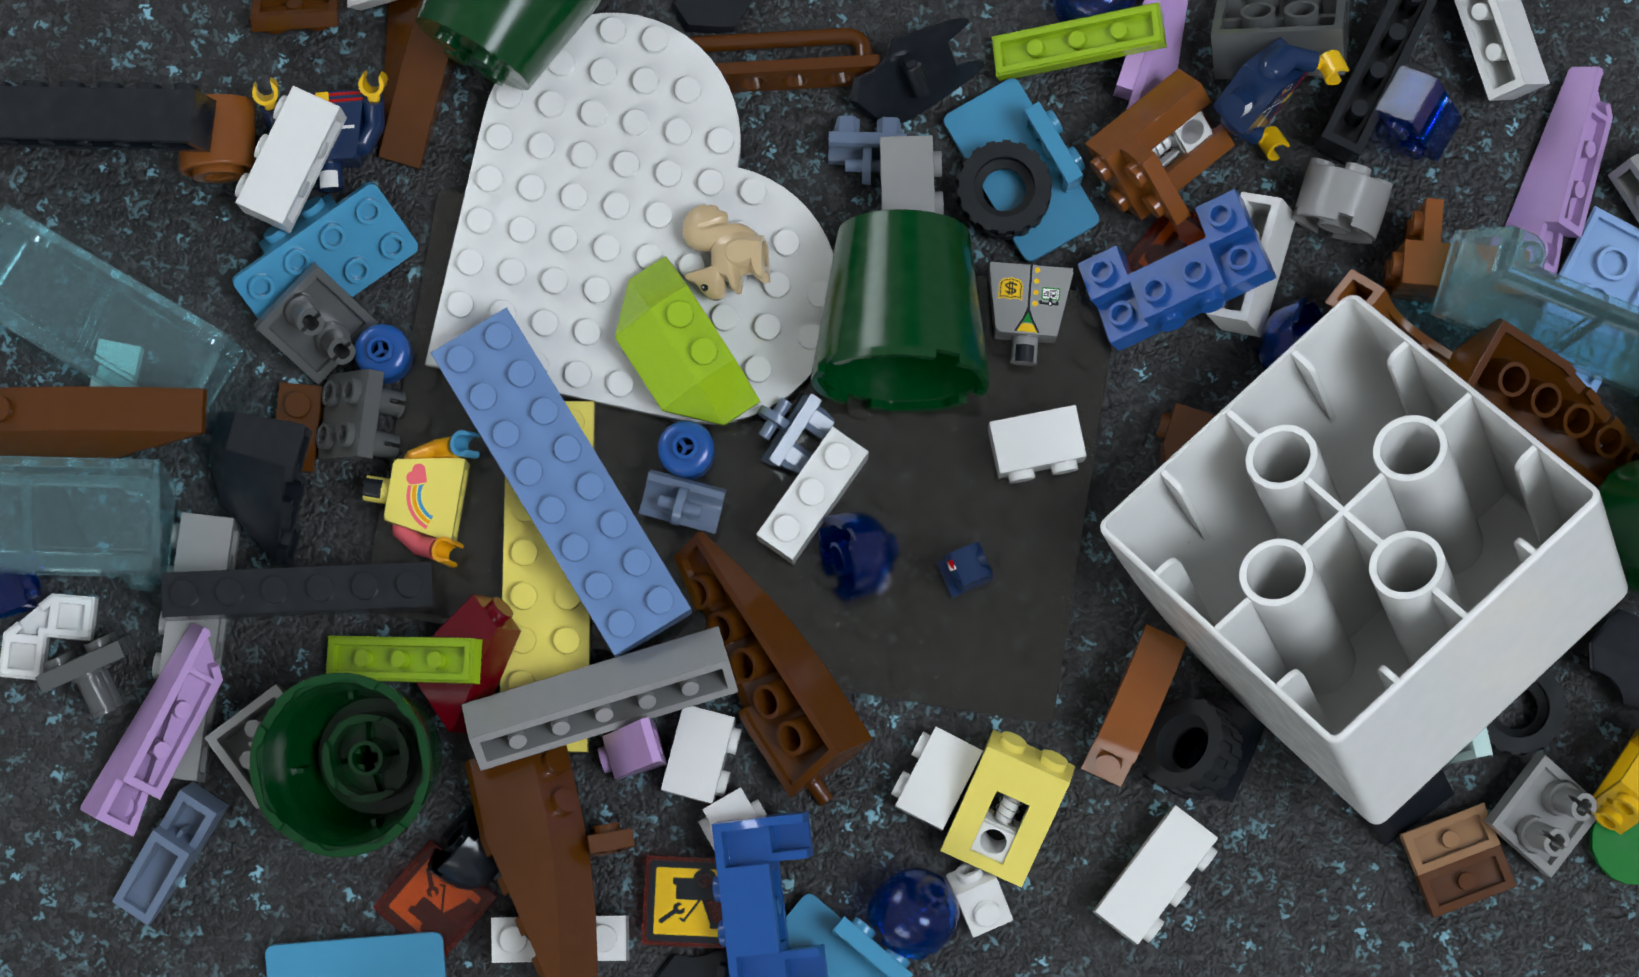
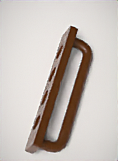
M854 28L690 37L705 53L831 45H851L856 50V55L715 63L726 80L731 93L852 86L855 76L871 70L881 62L880 55L873 54L869 38L863 32Z

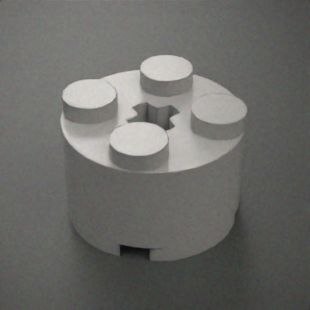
M1311 158L1292 219L1300 226L1318 233L1319 227L1332 232V238L1356 244H1372V241L1376 240L1393 184L1380 178L1370 177L1372 170L1358 163L1347 162L1344 169L1335 167V164L1330 161Z

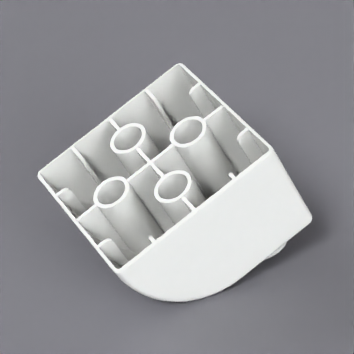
M1357 295L1346 296L1112 510L1102 520L1100 525L1101 533L1126 571L1176 634L1186 642V645L1259 721L1363 818L1372 824H1382L1387 821L1625 597L1628 590L1600 491Z

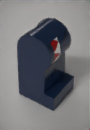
M980 541L948 553L944 556V559L936 562L951 599L987 585L994 578Z

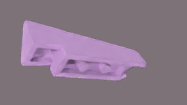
M1144 0L1143 5L1159 2L1162 6L1167 48L1127 55L1125 57L1113 96L1128 100L1127 109L1178 69L1188 0Z
M1599 66L1572 67L1568 70L1496 248L1529 251L1528 272L1556 278L1563 236L1568 238L1582 237L1613 119L1610 103L1600 101L1598 89L1604 74L1603 69Z
M195 623L188 627L80 808L83 812L126 834L134 836L148 795L159 800L161 799L223 681L220 667L214 661L208 639L211 636L210 630Z

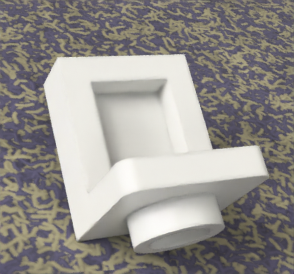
M968 863L960 865L955 871L946 875L973 938L1013 921L995 875Z

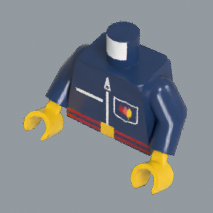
M1279 38L1248 60L1214 103L1213 107L1220 114L1219 119L1222 126L1230 135L1251 145L1258 144L1270 161H1277L1280 157L1274 148L1279 145L1289 147L1290 144L1276 126H1270L1265 129L1264 126L1271 121L1308 72L1312 73L1319 69L1328 85L1339 84L1341 78L1338 72L1349 71L1343 56L1337 50H1330L1319 56V53L1315 50L1289 45L1284 39Z
M365 70L358 81L359 89L311 93L340 106L347 117L317 178L319 192L334 193L344 190L342 169L361 167L363 157L372 153L385 129L384 97L380 94L388 81V77L383 71L379 75L380 86L377 87L371 86L367 82V70ZM270 77V84L273 89L271 94H261L257 89L256 81L252 88V97L258 104L263 105L261 112L268 133H270L276 121L273 118V114L278 103L276 100L279 94V84L272 77Z

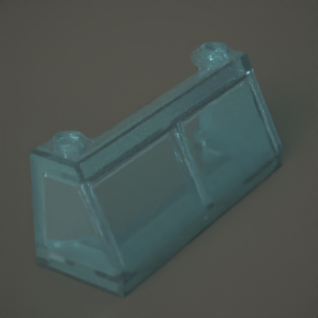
M5 204L1 210L0 326L5 327L102 386L206 389L207 413L245 352L230 335L10 205Z
M1506 226L1454 231L1432 308V316L1476 333L1485 329L1498 318L1504 319L1567 360L1577 372L1639 396L1638 306L1544 269L1546 248L1543 241L1536 234L1522 228Z
M0 456V574L120 577L122 580L127 581L128 587L131 589L154 590L155 584L161 585V573L166 572L170 565L171 535L176 495L175 481L161 460Z

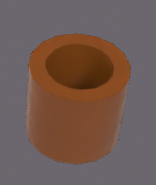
M205 94L217 101L210 152L178 151L179 171L183 176L193 178L198 182L230 183L239 181L244 173H250L257 159L254 157L257 146L255 102L248 97L233 94Z

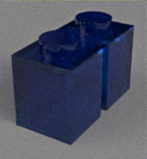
M1403 65L1400 66L1376 107V111L1386 124L1385 130L1394 136L1398 142L1397 148L1403 154L1415 160H1420L1423 156L1438 162L1463 119L1452 100L1448 99L1449 95L1438 78Z

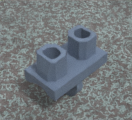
M838 116L834 131H829L828 165H845L846 172H862V184L871 185V172L880 173V137L907 136V133H902L898 117H882L877 119V132H859L860 119L855 116Z
M812 393L809 395L802 394L787 419L784 416L792 405L788 400L781 397L773 410L761 405L757 414L766 422L758 435L769 441L777 428L780 429L761 457L762 461L770 466H782L795 473L801 472L813 455L796 443L803 429L819 440H822L835 423V419L819 406L822 402L820 398Z
M650 469L639 514L665 520L672 525H683L715 534L727 489Z

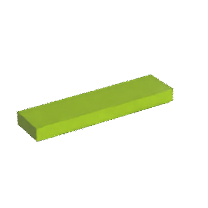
M1159 2L992 36L996 77L999 81L1167 48L1163 11Z
M328 636L326 674L354 673L371 677L380 682L480 684L483 640L475 638Z

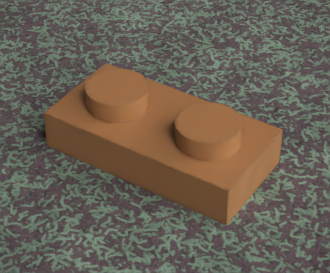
M1484 803L1399 834L1415 876L1501 845L1496 832L1484 822L1489 815Z

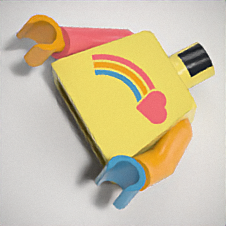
M465 430L456 431L451 437L434 439L408 450L404 459L394 460L391 478L367 475L363 488V501L386 504L384 521L392 525V534L400 543L416 556L436 560L451 568H456L458 563L449 559L451 550L456 547L464 548V545L458 542L457 538L470 468L467 460L459 457L477 459L480 456V452L472 451L468 448L470 440L474 437L479 438L480 434Z

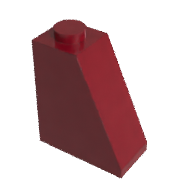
M473 594L431 637L475 638L483 640L480 684L417 683L449 732L467 733L462 704L495 694L521 633V630L512 619V609L505 601L498 597Z

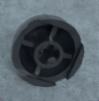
M471 804L444 833L443 836L448 840L443 852L435 847L428 863V871L453 888L464 890L481 888L491 880L498 883L497 879L501 877L493 856L487 857L481 845L474 806Z

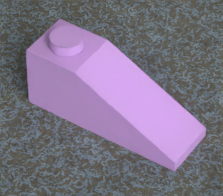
M649 717L637 720L602 736L605 746L597 748L605 774L613 771L616 780L668 764L656 724Z

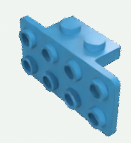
M1010 78L946 114L944 126L964 160L972 156V151L978 147L986 146L988 142L1011 140L1013 143L1019 144L1021 142L1026 144L1027 148L1032 151L1035 150L1040 154L1039 158L1042 162H1046L1049 168V177H1052V196L1046 215L1043 216L1041 223L1036 228L1033 227L1029 230L1028 234L1022 237L1020 235L1015 236L1012 239L1025 261L1034 262L1097 226L1099 215L1080 185L1083 178L1081 171L1085 169L1081 156L1073 146L1066 147L1059 135L1063 132V128L1055 113L1051 109L1045 112L1040 102L1033 105L1018 80ZM1001 169L992 172L987 176L982 186V190L992 207L1000 211L1016 208L1025 196L1023 180L1011 170Z
M367 182L337 204L329 193L323 198L316 196L308 200L291 233L271 226L264 233V239L258 242L265 254L235 274L232 282L259 319L313 262L319 265L353 297L415 254L418 250V243L378 186L373 182Z
M812 894L804 895L786 916L790 947L825 945L828 977L913 976L906 969L911 962L894 947L889 946L885 951L872 939L876 932L858 917H855L852 922L845 916L843 919L840 918Z
M438 931L273 944L265 952L267 977H447L444 939Z

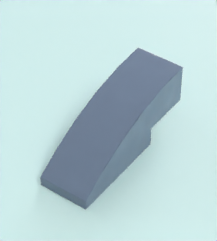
M194 782L180 789L161 824L151 832L112 902L149 926L189 871L229 805Z

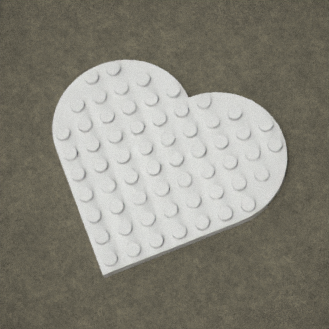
M626 13L591 14L529 90H520L506 84L501 86L495 83L480 127L425 364L428 367L440 369L431 355L432 351L507 307L561 396L594 401L602 405L676 421L713 424L712 422L662 411L614 337L629 279L666 256L688 285L761 403L730 423L737 422V420L756 415L761 405L772 409L777 405L781 397L787 399L793 395L811 375L833 260V251L818 221L796 196L765 176L739 168L741 133L735 101L721 71L699 45L671 26L654 19ZM698 205H716L719 210L727 212L728 223H741L754 230L758 235H764L769 248L771 282L763 283L754 275H746L742 277V294H736L729 282H727V291L723 299L713 301L706 297L696 284H692L685 279L687 273L711 266V252L695 251L683 240L682 227L687 213Z

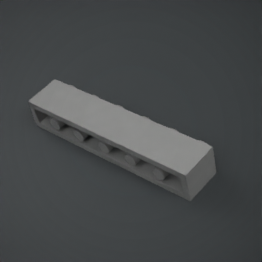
M182 512L180 523H174L171 535V547L176 549L174 566L169 565L166 572L235 570L241 531L240 523L234 518ZM161 611L158 630L159 635H164L162 652H156L152 666L153 678L158 679L192 623L210 630L211 636L208 637L214 661L219 665L221 671L228 619L165 621L162 618ZM217 693L171 779L205 783L210 745L205 740V737L213 729Z
M717 626L462 704L468 738L480 771L613 731L646 717L652 719L738 692L720 629Z

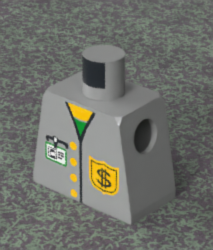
M990 262L988 283L993 335L995 339L1012 340L1010 363L1022 366L1037 365L1038 343H1055L1073 276V268Z

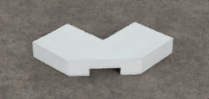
M50 594L38 604L37 608L3 633L0 677L36 680V676L46 672L43 663L48 661L50 638L94 641L99 599L88 596Z

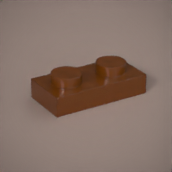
M253 0L250 14L252 31H266L270 34H279L292 29L308 28L313 31H321L329 27L339 26L341 0Z
M280 382L275 419L304 424L313 431L301 473L316 474L319 449L316 445V434L322 422L324 405L322 402V391L324 387Z
M620 822L594 826L593 829H590V835L586 837L590 858L625 852L635 846L632 828L621 830Z
M1501 845L1415 876L1431 918L1517 887Z

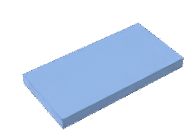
M1594 206L1586 219L1582 237L1576 238L1527 335L1567 360L1577 371L1575 374L1582 382L1597 392L1639 311V228Z

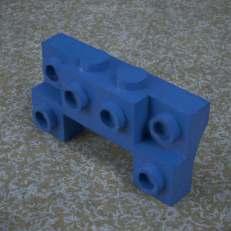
M1235 189L1195 207L1206 238L1143 268L1131 272L1125 253L1117 245L1078 263L1090 300L1098 308L1110 344L1118 351L1162 331H1174L1182 327L1186 320L1201 313L1215 312L1221 309L1226 301L1277 278L1254 228L1245 202Z
M809 812L772 814L756 818L718 821L711 824L718 875L713 878V895L715 901L721 903L723 920H720L718 923V937L721 947H726L729 976L828 977L824 944L790 947L779 862L805 859L814 855Z

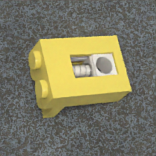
M993 729L940 851L1022 888L1069 787L1075 766L1068 763L1065 757L1055 751L1047 749L1041 751L1028 745L1022 737L1008 731L1001 733ZM998 791L1004 796L999 798L1000 805L997 811L989 807ZM1027 804L1028 806L1021 822L1017 821L1014 815L1019 812V805ZM989 829L999 830L1006 839H992L986 831Z

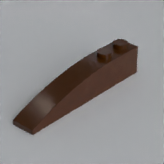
M397 0L388 4L384 73L387 75L388 81L383 90L385 129L380 137L379 158L421 171L455 61L447 57L443 53L445 49L431 39L417 25L415 19L423 0Z
M1498 318L1455 349L1446 366L1590 483L1600 487L1607 476L1615 469L1626 463L1639 460V444L1625 431L1627 428L1616 416L1611 415L1600 402L1601 398L1591 387H1587L1575 374L1577 372L1567 360L1504 319Z
M115 386L0 388V483L40 482L54 475L57 476L73 470H85L94 467V464L110 459L118 460L132 456L134 452L150 447L158 448L205 434L207 390L203 388Z
M704 532L696 533L674 556V560L694 608L702 610L705 615L707 629L719 626L737 685V695L743 709L738 711L741 721L791 798L849 762L873 738L827 667L783 611Z
M567 745L480 771L476 758L468 760L465 763L481 845L486 856H493L501 874V877L497 879L503 895L510 894L519 915L515 919V923L521 936H526L531 942L536 954L532 958V962L539 977H598L596 911L592 870L585 825Z

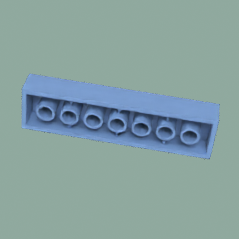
M504 308L432 351L431 355L614 656L619 657L627 654L691 615V607L508 308Z

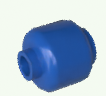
M378 324L370 326L360 334L355 343V361L360 370L373 369L384 372L383 384L399 381L407 375L412 367L414 358L412 345L404 333L393 325Z
M678 421L668 426L661 434L657 444L658 457L664 470L671 475L695 480L704 476L712 467L715 459V445L709 431L701 424L693 421ZM685 442H691L693 444L686 445ZM679 445L683 448L681 453L677 451ZM693 450L690 454L686 455L687 451Z

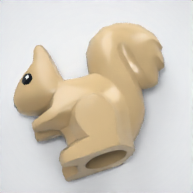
M698 205L687 213L682 227L683 240L695 251L711 252V266L689 272L685 275V279L692 284H696L706 297L713 301L723 299L727 291V282H729L736 294H742V277L746 275H754L763 283L771 282L769 248L764 235H758L744 224L728 223L727 212L719 210L716 205Z

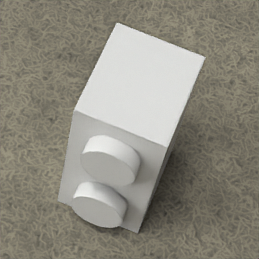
M1076 405L991 421L987 428L998 479L1008 477L1010 484L1035 479L1034 472L1051 469L1052 475L1078 470L1077 463L1084 462L1087 456Z
M694 706L682 709L661 791L708 804L714 803L716 796L724 797L731 773L723 770L727 753L736 754L742 729L734 727L736 718Z
M935 727L931 735L923 731L911 754L919 759L911 774L903 771L891 793L899 798L895 808L942 831L983 750L938 727Z

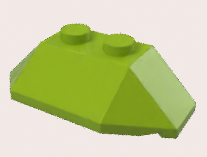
M666 256L629 279L614 337L662 411L725 426L761 403L733 354L688 285Z

